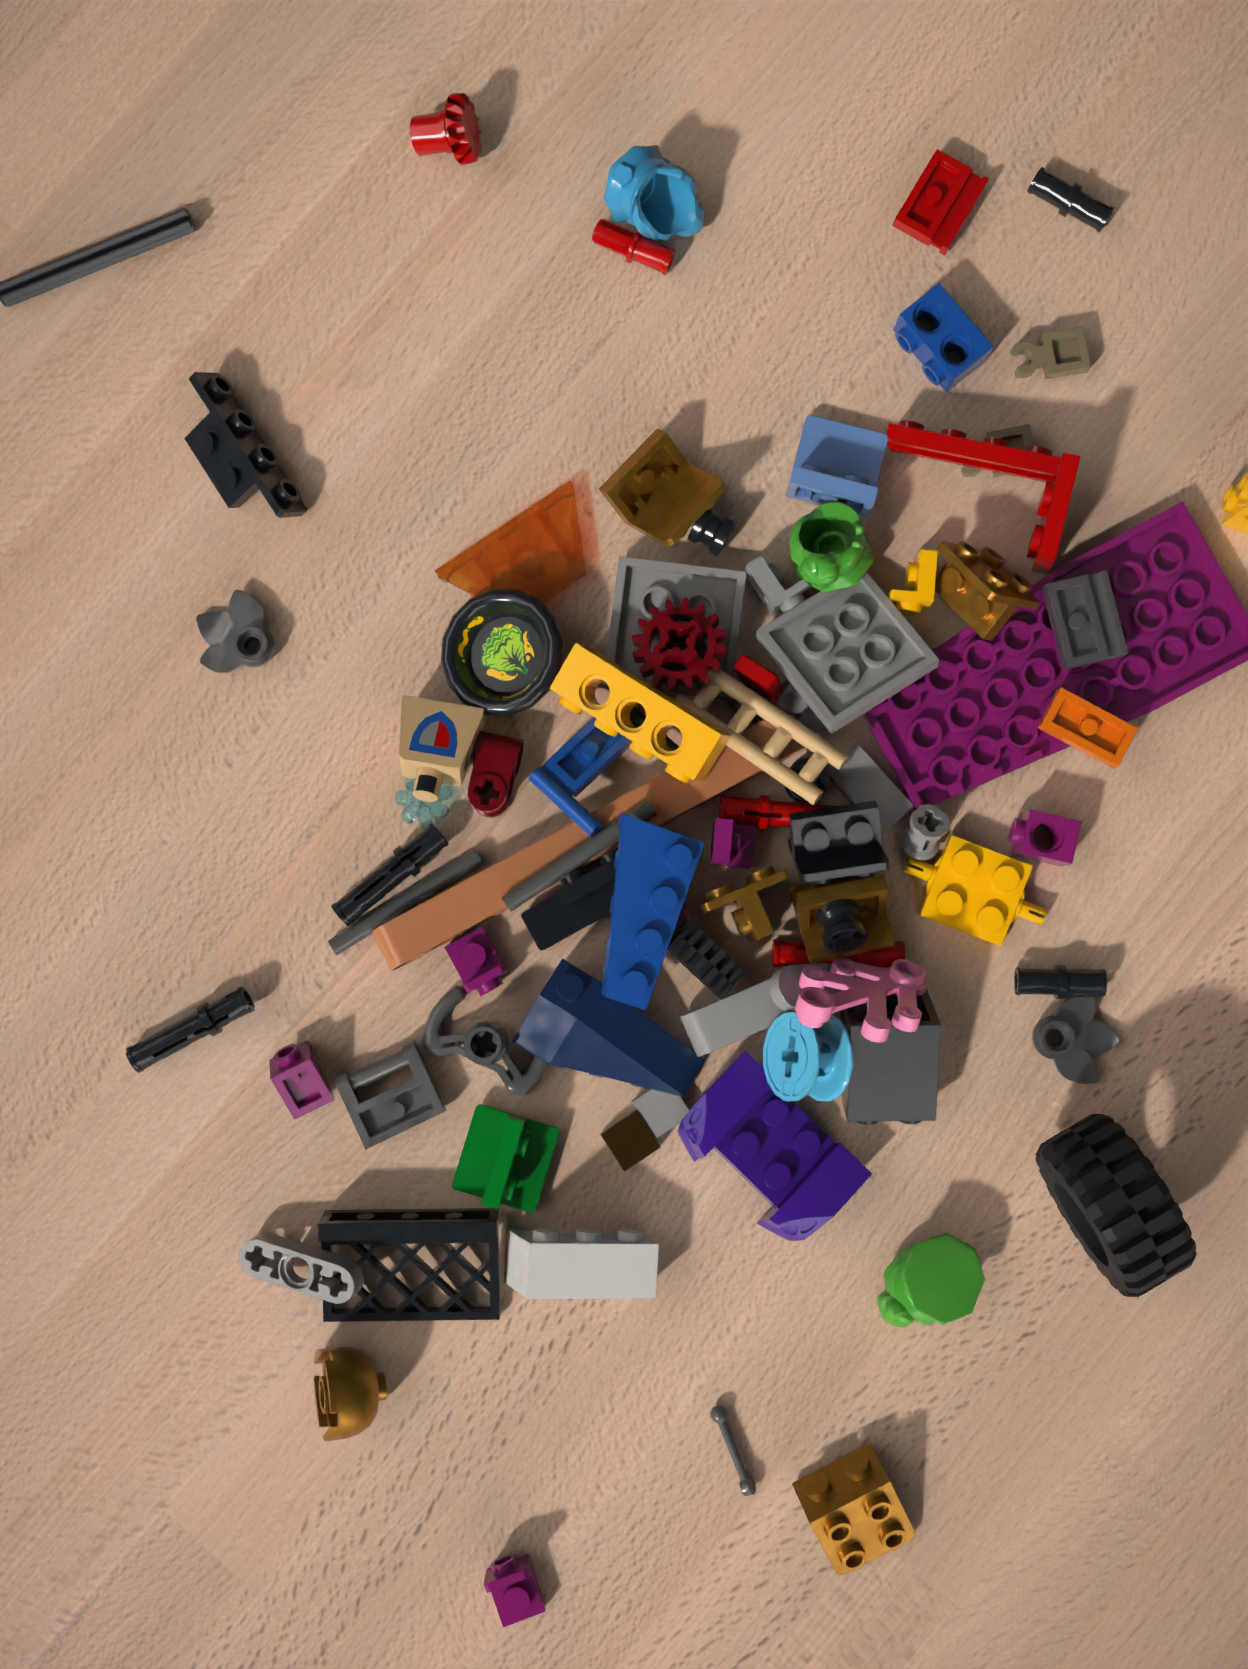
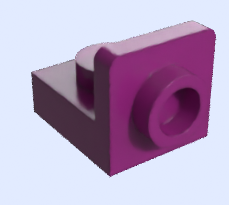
M716 818L713 822L710 865L750 869L754 862L756 827L753 825L733 824V819Z
M483 926L444 947L464 982L463 986L467 993L477 989L480 996L504 984L500 976L507 973L508 970Z
M309 1041L299 1045H287L281 1048L269 1060L270 1079L294 1120L334 1101L333 1091L314 1060L313 1048Z
M509 1554L491 1563V1568L486 1570L484 1586L486 1592H491L503 1627L545 1612L546 1604L528 1554L516 1558L515 1554Z

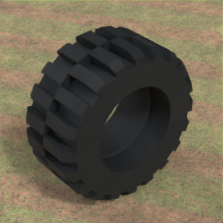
M1091 1114L1041 1143L1035 1159L1050 1195L1055 1200L1061 1215L1067 1221L1071 1231L1079 1240L1087 1255L1094 1261L1102 1275L1106 1276L1110 1284L1119 1290L1120 1294L1127 1297H1140L1192 1266L1197 1254L1195 1251L1196 1244L1191 1237L1192 1232L1182 1216L1183 1213L1179 1205L1174 1201L1169 1188L1164 1180L1160 1178L1149 1158L1145 1157L1139 1145L1132 1137L1130 1138L1126 1134L1125 1129L1119 1123L1114 1122L1113 1118L1104 1114Z

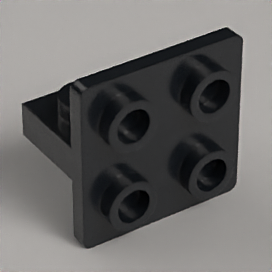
M876 801L789 813L791 839H788V849L802 882L826 884L834 878L852 875L865 878L875 875L878 871L889 869V859L882 848L879 806Z

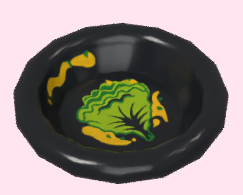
M492 589L470 598L452 616L442 638L441 665L448 686L464 705L484 708L485 715L511 716L534 707L551 690L550 686L562 667L564 641L555 616L540 599L518 589Z

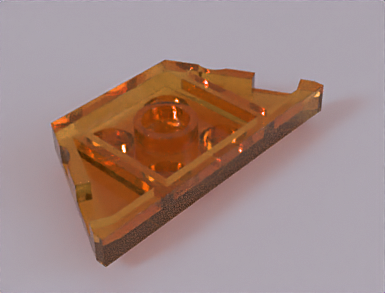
M569 480L436 569L435 573L438 578L465 591L470 597H475L492 589H518L540 599L544 603L585 576L586 571L573 483Z

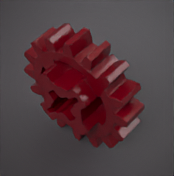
M683 598L680 607L674 608L672 601L667 599L665 600L666 610L660 612L654 606L649 608L652 616L650 622L645 619L638 620L639 629L643 634L632 635L634 646L640 648L632 652L635 663H643L639 668L643 678L654 674L652 679L654 688L658 689L664 682H667L670 693L675 694L678 686L685 684L688 693H692L694 681L699 680L705 686L710 684L707 676L709 670L714 673H720L721 665L716 658L727 656L726 646L718 644L726 640L725 630L715 629L719 625L716 613L705 617V604L700 603L693 610L690 609L688 598ZM675 621H687L688 623H680ZM658 632L660 642L653 648L654 652L651 653V644ZM708 638V649L701 660L698 654L699 648L705 645V640ZM678 641L681 645L686 644L687 648L681 651L678 647L673 648L672 644ZM671 668L683 669V670H685V671L676 672V671H670V669H671Z

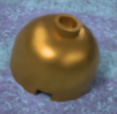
M352 1347L318 1349L315 1354L314 1364L323 1363V1376L314 1377L315 1404L319 1427H329L323 1435L324 1441H333L358 1435L370 1427L378 1413L379 1401L386 1400L387 1385L383 1372L376 1373L372 1360L363 1351Z

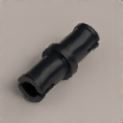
M1043 167L1037 172L1027 191L1059 208L1058 214L1065 218L1069 214L1096 229L1099 233L1115 209L1083 192L1084 186L1077 182L1071 185L1049 173Z
M1055 965L1054 969H1024L1016 967L1014 972V990L1016 995H1054L1055 999H1065L1067 995L1104 997L1107 992V975L1105 969L1072 970L1066 969L1065 965Z

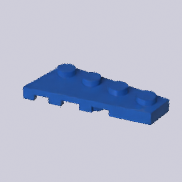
M620 813L618 829H620L619 844L614 869L616 870L613 896L611 895L610 903L611 923L606 943L601 994L606 998L646 1010L705 843Z

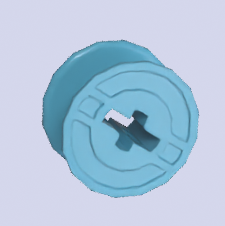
M796 1012L783 1013L773 1021L767 1031L763 1046V1068L767 1083L774 1094L784 1101H799L807 1095L817 1101L834 1100L845 1090L853 1069V1046L848 1030L842 1021L833 1015L822 1027L811 1028L799 1022Z

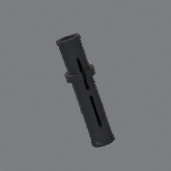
M431 823L427 829L405 847L399 845L393 850L394 856L366 877L338 902L331 905L332 909L347 926H351L357 918L383 899L385 895L410 875L417 876L421 872L420 867L445 846L447 847L449 845L448 841L435 825Z
M243 986L211 1004L204 1002L198 1005L197 1011L162 1029L143 1041L127 1047V1059L133 1069L140 1073L156 1062L209 1034L216 1036L221 1033L222 1027L255 1011L254 1002Z

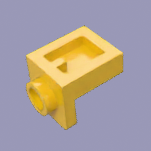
M921 549L913 562L907 563L905 587L911 588V591L892 589L888 593L887 597L902 615H920L921 610L927 611L934 602L938 551Z

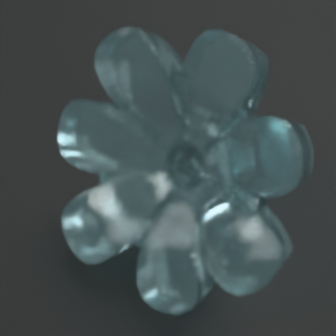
M406 778L405 785L407 791H399L395 795L396 804L405 806L401 814L404 822L410 824L418 818L420 827L427 829L431 823L434 824L433 815L440 819L447 817L449 808L442 801L451 797L452 793L448 786H441L437 801H418L412 795L415 779Z

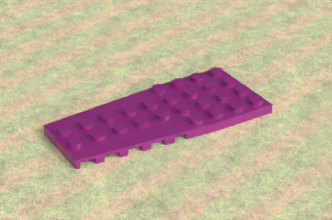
M1184 502L1076 557L1033 584L1030 592L1040 601V604L1036 609L1018 606L993 640L982 639L968 626L954 637L932 649L939 658L936 669L862 715L905 795L913 804L914 811L921 805L938 804L1071 747L1037 728L1056 690L1060 687L1129 722L1160 708L1248 661V615ZM1107 570L1128 654L1124 657H1116L1063 671L1042 587L1048 583Z

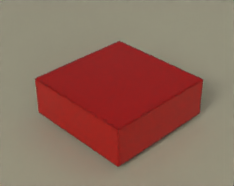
M742 655L733 666L741 682L773 703L783 693V688L777 675L749 656Z

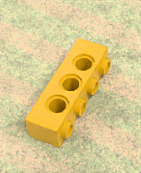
M575 643L550 686L551 690L561 695L558 702L562 706L581 715L583 710L597 718L594 726L613 737H616L618 733L622 734L632 741L629 746L630 749L649 760H652L655 755L668 764L665 769L667 773L684 783H688L690 779L694 781L705 780L731 735L586 645ZM605 681L609 686L610 695L608 700L600 705L595 698V690L600 683ZM637 704H641L645 709L646 718L644 723L636 728L630 720V713ZM676 726L682 733V743L679 748L672 751L666 744V735L672 727Z

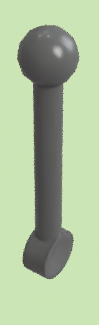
M715 1406L712 1408L710 1416L713 1422L719 1425L740 1477L741 1492L744 1496L753 1495L756 1492L755 1481L747 1474L727 1424V1410L723 1406Z

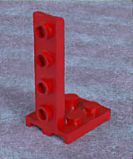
M901 420L899 425L889 423L887 446L893 452L1046 482L1036 516L1044 517L1043 524H1035L1026 557L1034 559L1031 571L1049 573L1056 559L1081 456L1063 453L1062 457L1052 456V450L1040 446H1027L1026 450L1011 448L1008 441L994 437H985L983 442L966 439V433L955 429H942L941 433L926 431L923 424L909 420Z

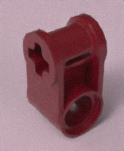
M484 731L479 733L474 751L473 769L467 796L474 809L480 815L487 818H495L507 810L515 777L521 764L524 740ZM489 787H493L499 797L498 799H490L489 804L485 805L479 794L480 792L487 793Z

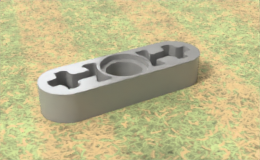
M271 1233L258 1234L245 1242L240 1249V1264L248 1275L334 1304L348 1301L361 1290L364 1283L362 1269L354 1260ZM260 1247L262 1248V1255L270 1259L266 1263L262 1262V1255L256 1252ZM294 1257H300L308 1263L310 1268L309 1278H301L295 1273L293 1269ZM338 1272L341 1273V1281L347 1283V1286L344 1288L340 1287V1280L333 1277Z

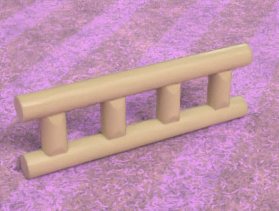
M709 670L707 676L710 684L704 685L692 701L682 694L676 697L675 701L731 735L726 746L812 805H815L823 794V790L813 783L825 766L829 763L838 770H841L849 758V755L723 670L720 673H714ZM721 690L742 704L727 725L706 711ZM756 714L778 728L763 749L741 735ZM791 739H794L813 752V755L799 773H796L777 760Z

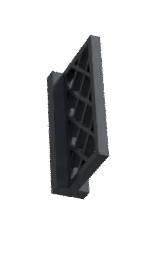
M499 1209L325 1210L318 1223V1241H321V1249L333 1253L332 1245L349 1244L361 1255L356 1263L361 1266L367 1261L383 1278L369 1292L362 1286L361 1290L357 1293L362 1299L353 1308H334V1303L323 1300V1322L499 1320ZM437 1243L449 1254L434 1270L416 1254L425 1244ZM450 1243L460 1244L456 1248H454ZM470 1243H489V1259L479 1269H476L461 1254ZM362 1244L373 1245L369 1249H366ZM382 1244H394L405 1255L391 1270L373 1255ZM407 1244L416 1245L411 1249ZM409 1260L427 1275L413 1291L395 1276ZM453 1260L459 1263L471 1275L457 1291L439 1275ZM489 1268L490 1281L483 1275ZM338 1272L336 1275L339 1277L341 1286L344 1282L341 1281V1273ZM432 1281L450 1297L441 1307H428L418 1297ZM478 1281L490 1293V1307H473L462 1295ZM388 1282L405 1297L396 1308H385L374 1298ZM410 1303H412L415 1306L411 1308H406ZM454 1303H456V1304L459 1305L460 1307H451V1306H452ZM366 1304H368L371 1308H363V1307H364Z

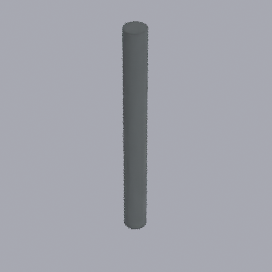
M646 800L626 815L646 822L657 815L651 803ZM619 819L501 897L508 909L512 912L618 841L620 829H618Z
M474 849L328 940L332 950L336 955H339L371 935V932L379 926L411 910L483 865L481 857Z

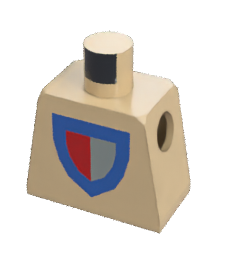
M403 695L399 761L401 775L406 778L415 779L412 795L416 799L425 802H435L438 800L441 784L453 786L463 784L474 757L479 733L485 730L484 708Z

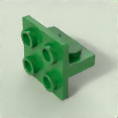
M478 1104L472 1117L452 1188L483 1198L481 1205L497 1210L501 1204L526 1212H535L557 1142L559 1129L545 1123Z

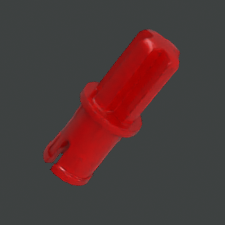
M604 219L598 221L592 234L593 243L625 256L626 262L631 263L634 260L662 272L664 275H667L675 257L676 249L648 239L638 231L634 233Z

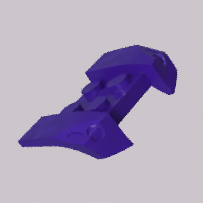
M745 1050L694 1104L682 1119L678 1128V1134L694 1162L705 1157L714 1148L774 1207L757 1224L789 1241L805 1240L834 1217L872 1175L841 1143H835L793 1101H784L776 1096L767 1083L764 1068Z

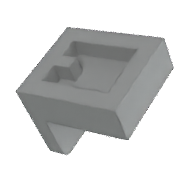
M760 555L746 565L744 570L746 572V580L770 616L780 610L786 613L806 600L803 595L807 593L810 587L808 581L802 579L787 590H784L782 587L785 584L784 578L772 562L767 565Z

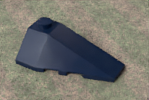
M562 958L512 1042L551 1066L566 1067L589 1073L592 1076L611 1078L631 1083L632 1086L668 1093L682 1098L705 1059L701 1056L697 1057L693 1050L635 1007L604 997L601 994L602 983Z

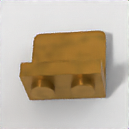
M657 428L610 476L599 490L624 523L668 547L682 539L688 532V529L703 513L715 505L718 498L726 490V485L721 478L688 463L669 435Z
M871 1443L792 1483L806 1517L838 1575H844L860 1569L864 1564L877 1557L900 1548L915 1536V1531Z

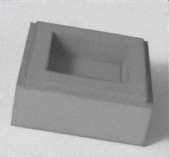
M648 1090L632 1101L655 1139L681 1123L682 1119L689 1112L688 1107L680 1096L655 1090Z

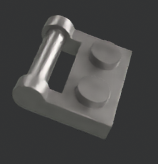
M414 1039L403 1044L402 1050L352 1074L346 1071L334 1077L337 1089L365 1150L447 1111L424 1062L423 1055ZM410 1066L414 1078L361 1102L357 1090Z

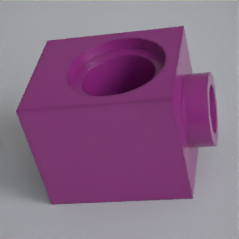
M1031 809L1020 813L1019 818H1014L1009 831L1008 842L1014 844L1011 855L1061 867L1073 864L1082 821ZM1037 826L1044 827L1050 834V844L1046 849L1040 848L1034 842L1033 832Z

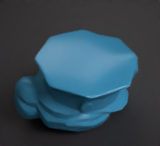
M658 145L633 146L610 167L604 199L611 211L614 222H628L633 226L635 225L637 231L648 239L668 241L674 234L681 237H690L702 230L705 216L702 204L697 201V183L685 169L670 164L668 159L662 157Z

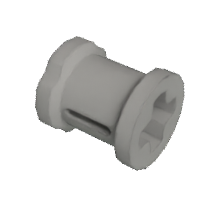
M934 805L919 806L912 813L910 827L905 830L901 839L902 848L907 855L917 860H929L934 857L940 848L941 837L949 829L950 821L948 815ZM924 816H927L925 823L921 824ZM926 841H929L926 849H923Z

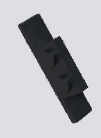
M194 372L189 377V381L210 413L184 439L228 508H239L259 489L277 517L302 516L307 511V508L300 499L299 490L288 480L282 471L276 454L264 443L255 429L254 420L243 410L235 398L230 383L219 373Z
M618 848L601 856L599 861L602 866L586 874L582 867L563 877L560 881L564 887L556 890L557 894L521 914V918L539 950H546L610 914L611 895L613 896L616 873L614 869L615 854Z

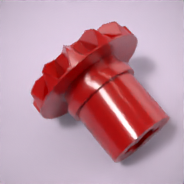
M465 93L450 94L447 97L445 109H442L440 112L417 115L411 118L410 137L413 148L419 156L447 152L449 154L453 153L455 159L461 165L477 162L481 149L479 140L481 131L478 126L479 118L475 115L474 104L469 101Z

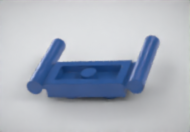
M634 707L630 713V720L637 728L644 723L646 717ZM595 717L554 753L543 766L536 768L529 776V780L590 837L597 834L603 824L575 798L622 755L632 742L620 733L613 737L594 726V722L597 719ZM666 735L667 746L672 751L679 748V746Z

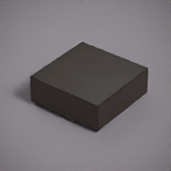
M637 1109L600 1133L624 1172L661 1148Z

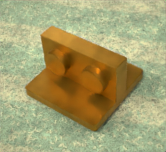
M941 541L936 549L948 561L936 576L935 592L982 639L993 640L1018 606L1036 609L1040 604V601L1030 592L1033 588L1032 585L1022 576L1013 572L1010 573L1003 566L1005 559L995 550L989 547H984L982 550L976 549L964 541H960L958 544Z
M770 866L746 877L747 886L734 890L732 883L719 887L705 895L708 902L702 904L700 910L704 915L734 902L737 910L731 912L740 936L748 934L750 941H755L773 934L774 931L757 892L788 879V873L786 869L775 873L773 866Z
M883 874L865 878L852 875L834 878L826 884H813L809 882L790 887V898L809 962L817 963L894 946L895 937L886 912L888 887ZM839 899L853 900L858 904L861 914L858 922L865 926L868 936L867 940L860 947L848 952H829L825 949L822 940L825 931L818 926L815 915L823 905Z

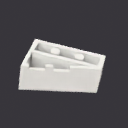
M507 1229L504 1283L526 1299L656 1298L659 1244L644 1237V1231L635 1229L618 1230V1235L602 1234V1231L595 1229H577L576 1233L560 1232L555 1229Z

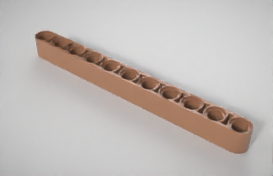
M762 720L745 729L741 735L763 749L778 728L766 720ZM791 739L777 760L783 762L806 747ZM725 745L705 780L694 781L690 779L688 783H684L666 772L591 812V814L603 824L599 830L600 832L618 820L620 813L627 814L648 800L657 815L646 822L662 827L764 771ZM573 822L373 930L371 933L391 971L414 961L508 910L501 897L591 837ZM619 840L572 872L582 867L586 868L599 861L601 856L618 848Z

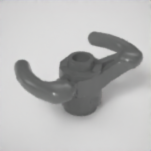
M455 986L440 998L430 1012L424 1029V1049L433 1057H444L448 1054L458 1053L476 1064L497 1072L509 1093L520 1096L528 1094L540 1082L548 1064L534 1056L529 1069L526 1072H520L507 1051L509 1039L506 1030L498 1023L483 1021L475 1024L466 1033L443 1035L441 1027L446 1017L466 997V990L463 987ZM464 1041V1047L460 1045L454 1046V1042ZM502 1059L508 1067V1070H506L504 1066L496 1062Z

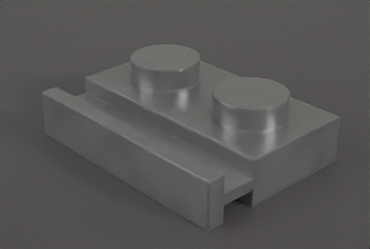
M1107 570L1048 583L1042 587L1063 671L1116 657H1124L1128 654Z

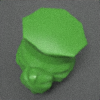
M840 502L825 503L815 508L811 513L802 516L794 524L789 545L797 579L808 581L810 586L822 592L847 588L859 583L874 562L867 533L864 532L865 528L854 509Z
M948 1233L916 1244L907 1245L906 1248L894 1257L893 1261L886 1268L883 1276L885 1290L878 1296L877 1305L885 1322L902 1328L907 1327L913 1321L924 1325H930L937 1321L944 1325L973 1313L977 1298L985 1282L976 1250L968 1243H964Z

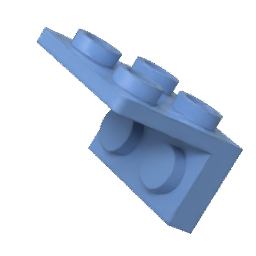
M808 415L805 419L786 497L820 506L825 503L840 502L850 506L859 516L868 517L875 504L879 487H876L888 441L887 435Z

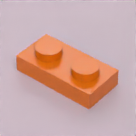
M1062 687L1056 690L1037 726L1038 729L1113 769L1119 767L1139 729Z

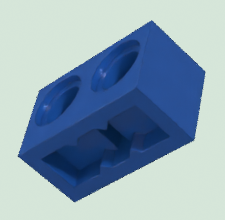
M940 283L900 313L893 329L900 347L909 354L913 353L923 364L922 369L928 380L936 386L940 384L946 393L980 367L994 348ZM926 319L931 321L935 326V330H923L917 324V320ZM944 352H957L961 356L962 362H950L945 357Z

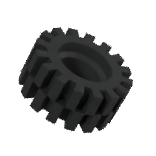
M690 920L671 938L667 950L721 1000L746 974L722 948Z

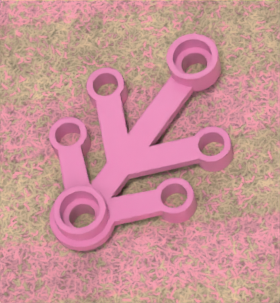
M845 957L833 959L830 972L816 966H805L802 969L798 982L801 990L795 1006V1011L798 1014L797 1019L807 1027L820 1028L825 1022L830 1020L832 1013L867 1002V1015L861 1028V1034L866 1039L877 1043L885 1042L888 1039L892 1024L899 1030L915 1032L922 1017V1012L917 1008L916 996L926 992L928 981L925 977L927 972L920 964L906 959L895 960L888 969L857 963ZM856 976H857V977H861V978H865V979H869V980H873L874 982L867 981V980H862V979H858V978H856ZM827 986L845 991L831 994L824 989ZM895 994L898 997L899 1004L896 1006L890 1021L887 1018L886 996Z

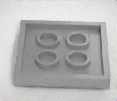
M619 556L606 657L653 686L652 679L654 674L643 678L639 670L643 663H635L632 652L640 648L634 646L632 635L643 634L637 622L639 619H645L650 622L652 616L649 608L652 606L662 612L666 610L665 600L670 599L675 608L680 607L683 598H688L690 609L695 610L700 603H703L706 606L705 617L715 613L718 616L719 625L715 629H724L726 640L718 644L726 646L727 656L716 658V660L720 663L721 670L734 678L735 669L733 666L736 663L746 572ZM675 621L680 623H688L687 621ZM658 632L653 638L651 653L654 652L653 648L660 642ZM708 638L705 640V645L699 648L698 654L701 660L708 649ZM676 641L672 644V647H678L683 651L687 648V645H681ZM671 668V669H670V671H676V672L685 671V670H683V669H675V668ZM699 680L694 681V690L692 693H688L685 684L678 686L675 694L696 696L704 685ZM664 682L658 688L661 692L670 693L667 682ZM721 690L715 699L731 700V696Z
M867 572L857 585L829 592L820 591L756 630L757 641L830 734H833L936 669L939 663V658Z

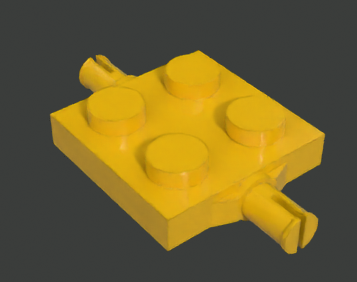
M953 835L948 836L941 856L933 865L910 856L906 860V863L921 868V871L904 865L903 873L926 881V895L918 913L920 916L1001 947L1010 924L1017 916L1038 925H1042L1045 920L1042 917L1029 913V911L1031 910L1046 916L1047 908L1024 900V888L1033 868L1032 865Z

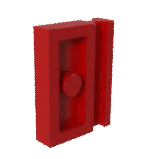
M936 149L897 214L892 226L927 246L933 245L940 249L939 253L945 256L984 191L989 178L977 176L972 173L973 169Z

